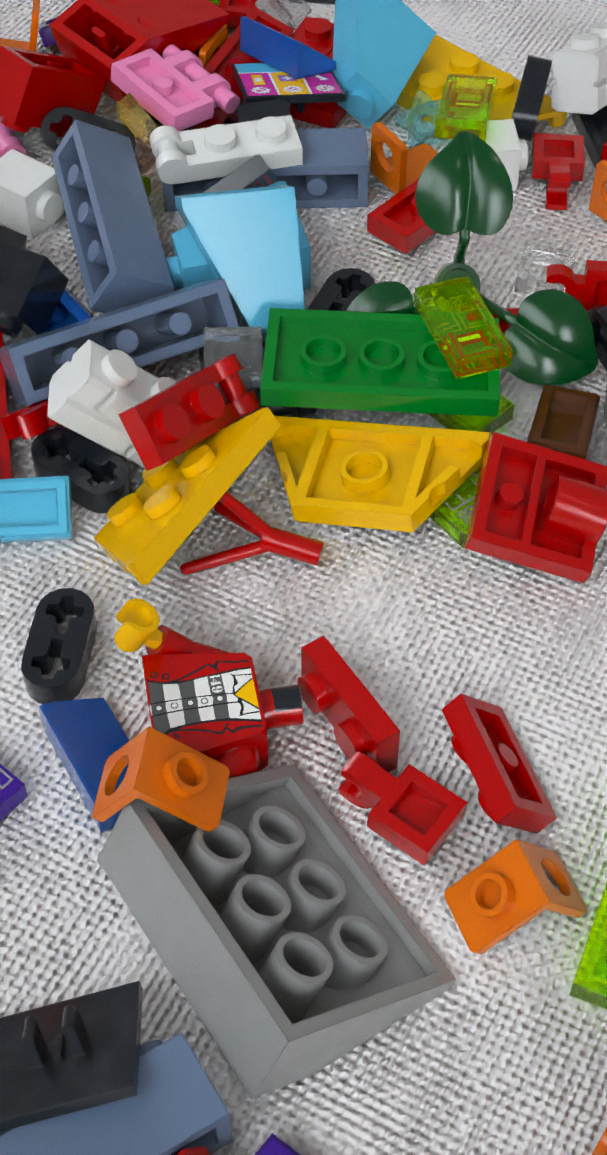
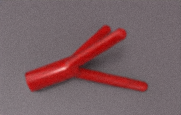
M226 491L214 505V510L261 540L183 563L180 566V571L184 575H189L266 552H272L317 566L324 542L271 527Z

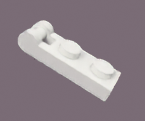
M291 115L271 116L260 120L226 125L216 124L207 128L180 132L175 127L163 125L153 130L149 138L153 155L157 158L156 168L159 178L167 184H180L226 177L251 157L259 154L270 169L303 165V148Z

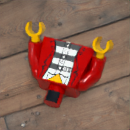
M134 598L128 600L117 613V620L123 623L115 633V642L118 648L124 652L132 653L138 651L143 645L146 646L148 655H142L141 657L152 728L226 765L230 771L229 778L259 772L268 766V729L303 724V709L298 685L259 690L251 656L245 653H230L199 643L165 625L159 626L160 620L156 609L143 599Z

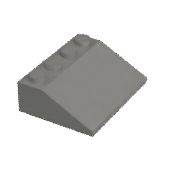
M294 764L229 778L220 824L211 832L198 828L136 798L122 809L98 857L99 863L251 1099L313 1075L446 992L457 980Z

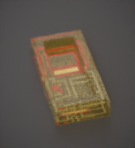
M128 93L112 107V112L124 126L129 128L135 140L141 146H151L149 142L150 134L158 126L131 93Z

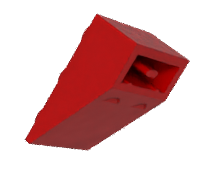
M77 0L50 23L49 26L62 57L77 59L106 78L103 93L129 111L134 107L131 103L135 101L133 99L128 100L129 96L111 81V63L150 48L162 57L165 48L172 44L182 51L189 50L194 53L229 22L231 17L229 13L209 0Z
M0 46V115L2 116L0 122L10 129L28 133L31 127L40 129L43 118L55 108L70 107L95 115L107 79L77 59ZM62 117L58 124H50L49 131L57 134V137H64L70 129L71 119Z

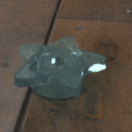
M419 90L416 93L412 108L395 116V125L408 131V144L410 148L423 143L433 145L440 140H448L451 134H438L440 126H447L442 127L440 133H448L449 125H445L449 124L446 122L449 115H445L444 124H441L443 114L451 113L453 99H451L448 112H445L448 98L433 101L423 90ZM424 117H430L428 122L422 123Z

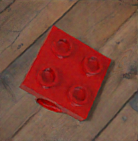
M493 432L485 447L465 549L584 583L592 573L596 544L607 526V466Z

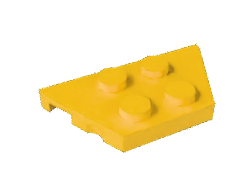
M435 34L399 95L397 104L437 128L447 126L441 128L446 133L449 131L448 127H451L449 135L452 136L453 125L445 124L453 123L446 122L447 118H454L455 122L460 121L461 116L458 115H463L461 122L465 121L466 115H469L467 117L469 119L466 122L487 120V118L483 117H489V120L511 119L521 81L514 78L510 73L492 66L478 58L475 54L467 52ZM449 94L493 96L489 115H485L489 98L452 96L448 112H445ZM544 94L537 121L547 120L552 128L565 124L567 112H556L555 109L551 108V97ZM455 97L484 99L483 113L451 112ZM458 99L456 106L480 108L481 101ZM443 114H457V115H445L444 121H443L444 124H441Z
M265 407L214 433L165 464L148 471L145 469L142 473L145 481L134 493L121 498L109 509L106 515L109 521L94 537V540L110 559L118 563L128 574L131 572L141 585L149 584L278 431L281 424L271 410Z
M275 416L281 427L270 441L294 521L414 532L482 464L486 443L491 434L490 432Z

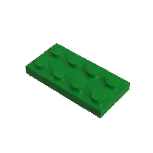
M270 308L260 385L261 406L498 417L500 364L457 374L440 343L445 344L459 370L497 361L499 358L484 333L488 332L499 351V318L480 317L486 329L465 334L456 318L457 316H452L462 335L436 340L424 316L419 314ZM425 315V316H426V318H430V317L439 316V315ZM449 316L428 319L435 334L456 329ZM459 317L466 332L483 328L477 317H473L477 320V323L474 325H468L465 322L469 317ZM478 326V328L468 329L469 327ZM456 330L448 333L437 335V337L442 338L446 336H451L459 334V332ZM481 334L495 358L460 366L447 342ZM483 345L457 351L463 362L489 357Z

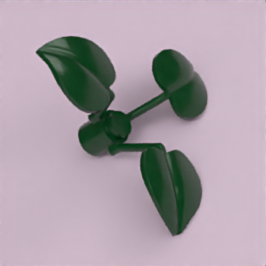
M460 131L426 165L420 174L415 192V204L418 214L431 230L443 235L459 232V241L453 262L441 267L435 276V292L431 293L422 303L414 307L413 297L404 284L396 281H384L364 289L350 303L346 311L422 315L420 309L434 306L440 301L449 306V303L452 301L457 303L456 300L468 298L471 304L475 302L511 325L499 338V353L505 361L503 365L510 373L521 380L539 385H560L579 380L593 372L598 365L591 320L582 304L564 291L555 289L540 290L531 293L521 302L516 316L479 293L481 287L479 276L472 267L465 264L470 231L479 235H493L499 232L510 216L513 204V190L506 168L495 151L475 134L469 131ZM467 300L459 301L462 308L470 305ZM431 308L424 309L423 312L426 313Z

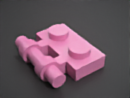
M173 44L165 48L162 57L150 48L111 63V81L128 96L131 94V98L135 102L137 101L141 107L161 124L175 127L178 132L213 118L214 108L220 107L226 113L231 114L240 104L239 96L231 91V84L217 73L210 74L203 68L199 57L189 50L182 51Z

